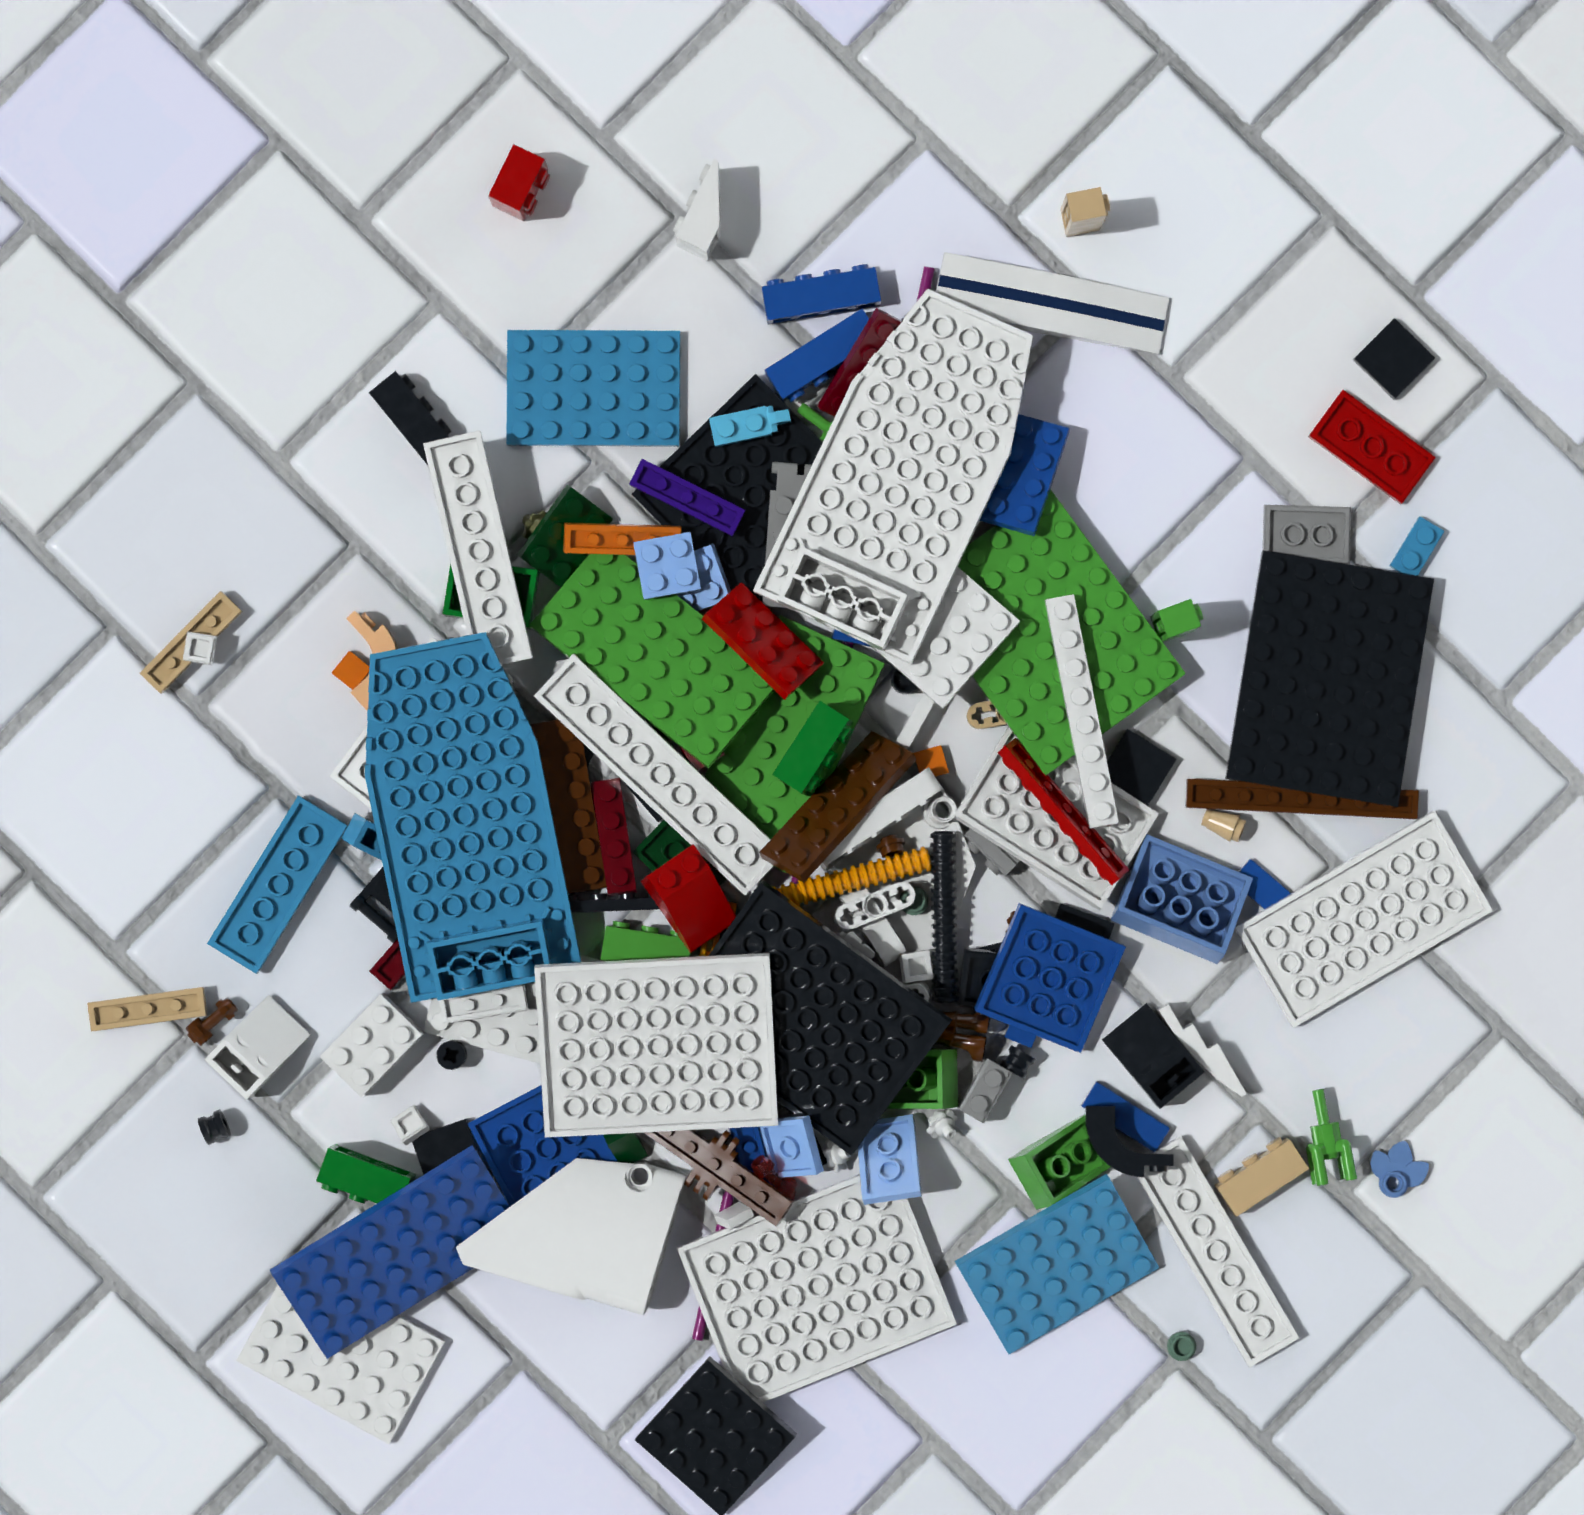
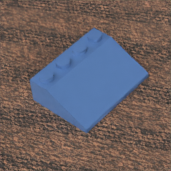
M1146 834L1110 920L1218 964L1226 954L1253 878Z

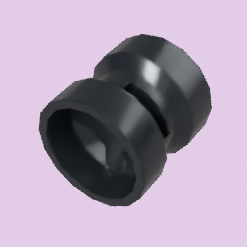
M897 669L893 671L891 685L897 693L903 695L910 694L917 689V686Z

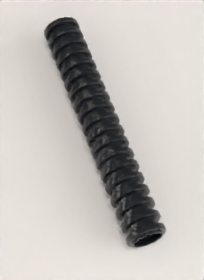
M934 831L930 834V838H933V842L930 843V847H933V851L930 852V855L933 856L931 865L934 866V869H931V874L934 875V878L931 879V883L934 884V887L931 888V892L934 893V896L931 897V901L934 902V905L931 906V910L934 911V914L931 915V919L934 920L931 928L934 929V932H932V937L934 938L932 946L935 947V950L932 951V955L935 956V959L932 960V964L935 965V968L932 969V972L935 974V977L932 979V982L935 983V986L932 987V991L935 992L932 1000L939 1003H950L958 1000V995H955V992L958 991V986H955V983L958 982V978L955 977V973H958V969L955 968V964H958V960L955 959V955H957V950H955L957 941H954V938L957 937V932H954V929L957 928V923H954V919H957V914H954V910H957V905H954V901H957V897L954 896V892H957V888L954 887L957 879L954 878L956 869L953 867V865H956V860H953V856H956V851H953V847H956V842H953V838H956V833H953V831Z

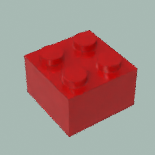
M513 144L488 195L492 206L524 221L526 215L531 216L538 202L535 199L539 189H545L550 178L545 159Z

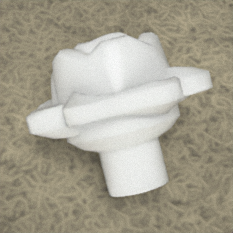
M951 1109L947 1111L936 1110L933 1116L929 1117L927 1133L931 1134L933 1139L938 1136L943 1137L944 1135L947 1139L953 1138L956 1134V1130L953 1127L955 1126L954 1122L957 1119V1115L953 1114Z
M826 1141V1148H824L823 1154L826 1157L827 1166L833 1168L836 1173L840 1172L841 1169H847L846 1161L849 1160L851 1155L832 1141Z

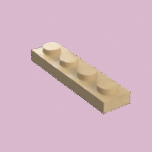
M220 591L140 674L162 694L193 663L183 660L187 632L218 637L243 611Z
M204 987L87 1003L91 1032L208 1016Z

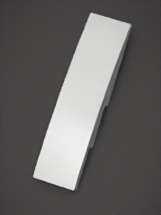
M1164 1004L1156 1009L1169 1030L1198 1064L1237 1095L1243 1097L1247 1094L1218 1043L1214 1042L1206 1047L1194 1024L1189 1023L1181 1027L1169 1004Z

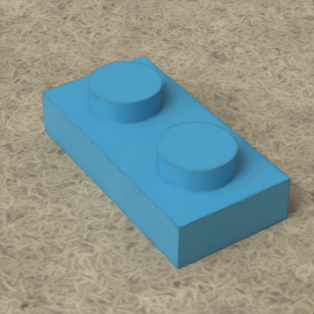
M1419 516L1389 567L1402 574L1418 576L1443 535L1444 530Z

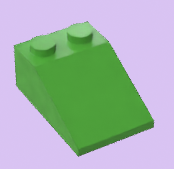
M930 1049L887 1109H947L958 1107L957 1049Z
M1085 1114L1032 1143L1008 1159L1036 1210L1055 1204L1110 1168L1097 1155L1089 1141L1085 1127Z

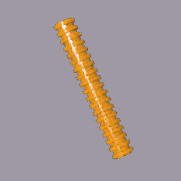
M922 846L918 851L912 849L911 853L904 851L903 855L900 856L896 853L893 858L886 856L885 860L878 858L877 862L874 863L870 860L867 865L859 863V867L852 865L850 866L851 869L848 870L844 867L841 872L833 870V874L826 872L822 877L818 874L815 876V879L809 877L805 882L798 880L796 884L789 882V886L781 884V888L777 889L775 886L773 888L796 905L800 906V903L807 905L808 901L812 900L815 903L818 898L826 900V896L829 895L833 898L837 893L840 896L843 895L844 891L852 893V889L855 888L859 891L863 886L866 889L870 888V884L878 886V882L881 881L885 884L889 879L896 881V877L904 879L907 874L911 877L915 872L922 874V870L930 872L932 865L928 850Z

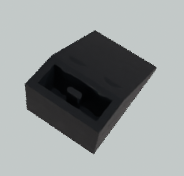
M1147 1003L1102 1039L1109 1050L1159 1109L1205 1072Z

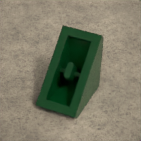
M637 1133L603 1135L609 1149L618 1162L635 1163L648 1156Z

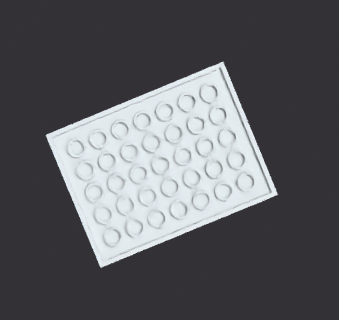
M769 953L540 964L534 966L545 1138L778 1126Z
M860 1174L794 1200V1203L778 1226L773 1225L762 1216L756 1215L732 1230L724 1228L677 1247L723 1368L762 1403L957 1325L908 1199L864 1205Z

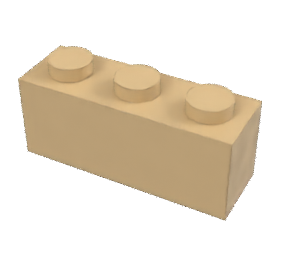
M1101 187L1066 194L1060 209L1066 237L1099 231L1106 216H1108V211H1110L1108 195H1102Z
M1281 1137L1274 1139L1266 1145L1267 1151L1259 1156L1256 1153L1250 1155L1242 1161L1243 1167L1235 1172L1230 1169L1217 1178L1219 1182L1214 1186L1233 1215L1239 1216L1309 1169L1290 1139L1285 1138L1282 1140Z

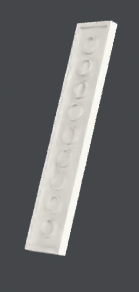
M572 654L534 695L543 706L689 844H694L699 853L744 896L774 866L762 859L759 853L771 839L634 709L609 688L578 656Z

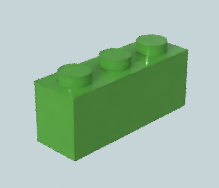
M1192 599L1158 610L1150 618L1155 632L1164 643L1191 633L1201 627L1200 621L1203 620V615L1198 603L1193 605Z
M613 921L612 926L607 925L605 928L600 960L619 961L690 957V952L675 930H670V935L658 934L659 928L642 925L641 931L630 929V923Z

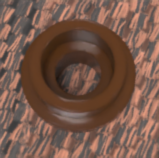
M888 835L881 838V843L876 846L877 852L881 853L882 858L886 856L891 858L896 853L900 855L904 852L903 846L905 841L904 838H897V835Z

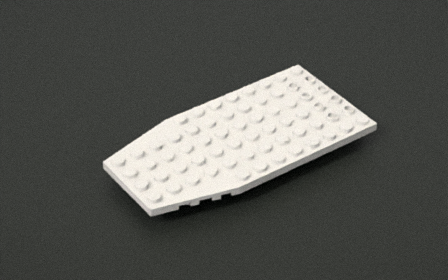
M927 289L905 315L900 325L887 337L882 347L870 358L860 374L858 373L852 380L753 592L912 664L1010 457L1033 335Z

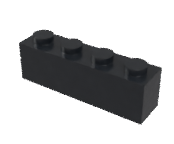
M395 371L373 388L369 394L428 465L423 443L449 438L448 435L452 431L442 418L438 421L433 418L430 412L434 409L424 396L420 399L416 397L412 392L416 386L408 376L404 374L400 377Z

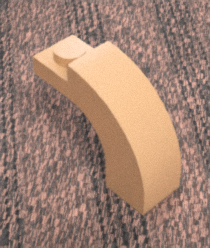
M354 611L346 618L368 642L372 654L398 649L396 641L388 628L382 624L374 631L372 628L376 624L365 612L360 615ZM369 674L350 692L366 711L368 710Z

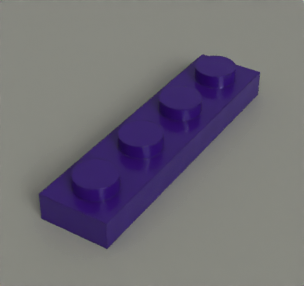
M641 459L629 483V486L732 537L745 513L744 509L644 459Z

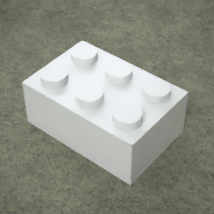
M382 993L329 1046L320 1058L360 1097H363L417 1043L425 1032L385 993Z

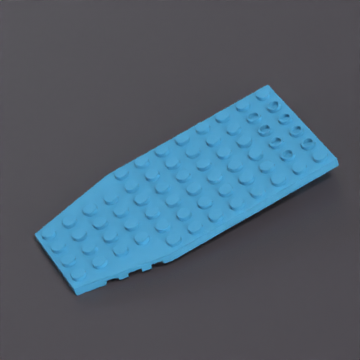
M482 632L370 654L365 779L411 1003L433 998L444 1000L535 982V965L582 962L538 741L487 633Z

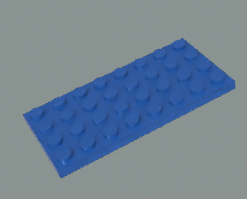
M471 1145L270 1269V1272L328 1359L473 1269V1267L462 1264L456 1246L510 1206L477 1151Z

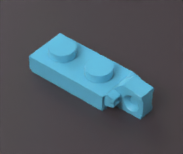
M762 406L710 417L709 421L714 445L719 447L770 436L771 433L778 432L777 425L790 423L791 417L789 409L774 412L773 406Z

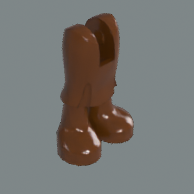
M941 1011L951 1018L952 1021L936 1041V1044H942L948 1048L951 1046L961 1048L969 1052L972 1060L983 1062L987 1037L956 1033L958 1027L987 1034L990 1017L978 1012L975 1014H958L956 1011Z

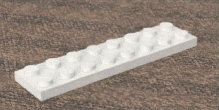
M481 431L423 443L467 635L486 632L501 665L532 659L533 655Z
M1179 1136L1155 1152L1150 1153L1174 1154V1166H1167V1172H1150L1149 1166H1144V1177H1138L1248 1367H1252L1299 1339L1295 1329L1182 1137Z

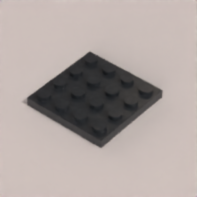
M709 1356L634 1440L717 1514L724 1515L790 1444L797 1433Z

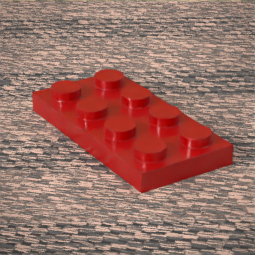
M742 582L706 612L702 618L784 700L824 664Z

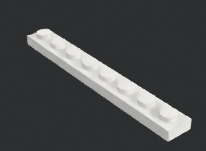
M1074 594L1046 599L1044 602L1089 829L1117 824L1119 820Z

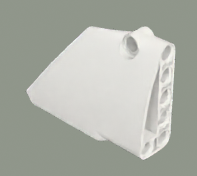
M929 767L882 797L820 865L825 873L833 874V870L841 872L844 867L848 870L851 869L850 866L852 865L859 867V863L867 865L870 860L873 863L877 862L878 858L885 860V858H882L881 853L877 852L876 846L881 843V838L888 835H897V838H904L905 845L903 848L908 853H911L912 849L918 851L920 847L924 846L928 850L930 860H933V856L930 855V852L933 851V847H930L933 838H930V834L934 831H953V833H956V838H953V842H956V847H953V851H956V856H953V860H956V865H953V867L956 869L954 878L957 879V882L954 883V887L957 888V892H954V896L957 897V901H954V905H957V910H954V914L957 915L976 868L959 822L953 816L957 811L956 804L947 796ZM937 803H943L948 807L949 814L946 818H940L936 815L935 807ZM922 870V874L915 872L911 877L907 874L904 879L896 877V881L889 879L885 884L881 881L878 882V886L870 884V888L866 889L863 886L859 891L855 888L852 889V893L844 891L843 895L839 897L843 905L899 882H906L911 886L920 887L926 892L928 906L923 913L909 915L903 910H899L857 927L870 948L875 952L883 968L901 982L899 954L929 950L932 969L935 968V965L932 964V960L935 959L932 951L935 950V947L932 946L934 941L932 932H934V929L931 928V924L934 923V920L931 919V915L934 914V911L931 910V906L934 905V902L931 901V897L934 896V893L931 892V888L934 887V884L931 883V879L934 878L931 871ZM900 887L897 888L898 893L889 898L887 892L883 893L888 901L889 910L894 908L890 903L900 899V895L903 892ZM878 898L869 899L867 910L871 914H879L883 909L882 902ZM860 902L856 904L859 908L858 910L851 913L847 911L851 919L859 915L862 916V921L867 919L862 913ZM932 979L922 980L931 990ZM913 989V991L916 992L918 995H924V993H919L918 989Z
M576 1158L456 1246L463 1265L581 1300H586L587 1298L644 1315L652 1298L684 1188L686 1175L651 1165L645 1161L625 1163ZM636 1168H643L647 1171V1182L639 1183L635 1180L634 1171Z

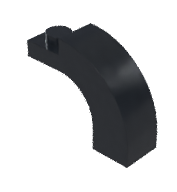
M1085 1106V1127L1089 1141L1097 1155L1107 1165L1121 1173L1135 1177H1144V1166H1149L1150 1172H1167V1166H1174V1154H1140L1129 1150L1121 1143L1115 1129V1106Z

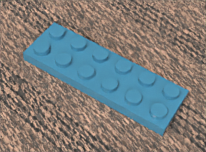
M298 795L207 944L255 974H258L348 825Z

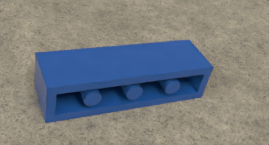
M868 264L853 266L852 271L841 273L840 269L824 271V276L812 278V274H803L796 276L795 281L784 283L783 279L767 281V286H762L767 324L881 306L876 267L869 268Z
M863 309L855 312L765 369V375L783 402L788 399L791 403L806 394L804 392L805 388L812 384L815 387L820 386L830 379L829 373L837 368L839 370L869 320Z

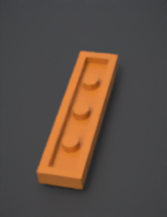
M564 523L563 552L635 555L633 542L681 534V527L670 525Z

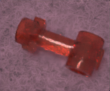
M764 1155L758 1156L751 1164L753 1172L760 1178L765 1177L776 1189L793 1200L796 1194L797 1181L793 1177L782 1178L773 1169L775 1164Z

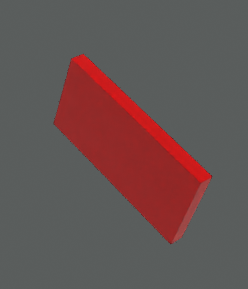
M1345 390L1339 393L1308 436L1400 505L1436 458Z

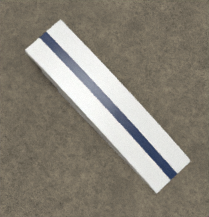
M944 252L937 293L1020 330L1159 355L1169 302L1168 297Z

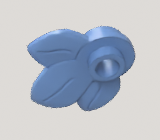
M1406 1141L1393 1145L1387 1155L1375 1150L1371 1157V1170L1379 1178V1188L1384 1195L1391 1198L1402 1196L1408 1187L1420 1185L1429 1170L1427 1162L1412 1161L1411 1149ZM1395 1177L1398 1180V1185L1395 1188H1390L1388 1181L1390 1178Z

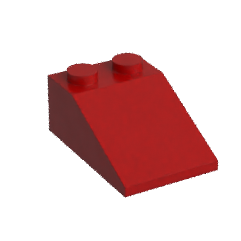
M694 844L641 880L645 889L690 953L730 926L736 917L713 872Z

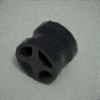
M450 1040L439 1046L436 1057L438 1063L443 1068L454 1070L465 1063L467 1050L461 1042Z
M1011 1045L1008 1049L1009 1055L1007 1059L1002 1060L1000 1065L1025 1079L1027 1076L1026 1070L1029 1065L1034 1064L1036 1059Z
M220 1109L214 1111L213 1115L208 1118L205 1116L198 1118L200 1131L208 1145L214 1143L219 1137L226 1138L231 1136L227 1120Z

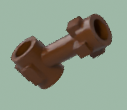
M228 997L224 1000L220 999L216 1003L218 1009L203 1022L198 1017L185 1028L188 1031V1037L193 1043L197 1042L199 1046H202L213 1036L210 1031L225 1017L231 1020L236 1016L234 1013L238 1011V1008Z

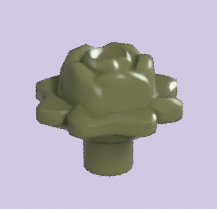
M544 510L539 513H532L531 515L527 514L523 517L522 523L525 530L522 536L527 540L545 516L546 512Z

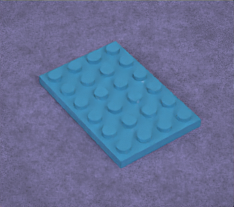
M507 330L506 445L680 447V331Z
M1107 1174L955 1261L1008 1355L1159 1268Z

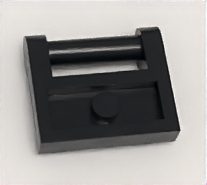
M382 867L349 906L355 912L359 910L388 935L387 939L394 943L398 939L396 927L366 902L372 895L392 912L384 868Z

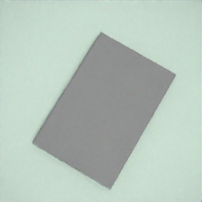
M1263 505L1262 551L1350 565L1351 507Z

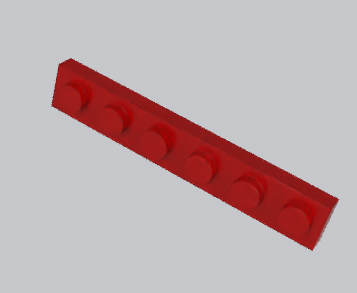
M1017 738L997 752L1002 757L1005 766L1015 772L1021 779L1023 787L1034 794L1040 801L1042 809L1052 815L1058 822L1061 831L1065 835L1070 836L1078 846L1080 853L1094 864L1098 874L1104 880L1113 885L1130 871L1094 828L1089 829L1086 818L1049 775H1045Z

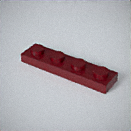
M878 308L875 309L817 406L820 410L834 417L836 416L852 380L858 373L860 374L874 353H877L886 342L887 337L900 325V319Z
M620 778L591 782L608 896L637 892Z

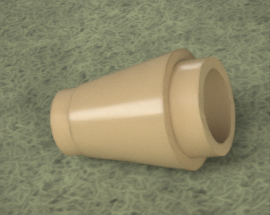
M1207 809L1201 825L1229 842L1231 840L1239 842L1246 820L1241 819V815Z

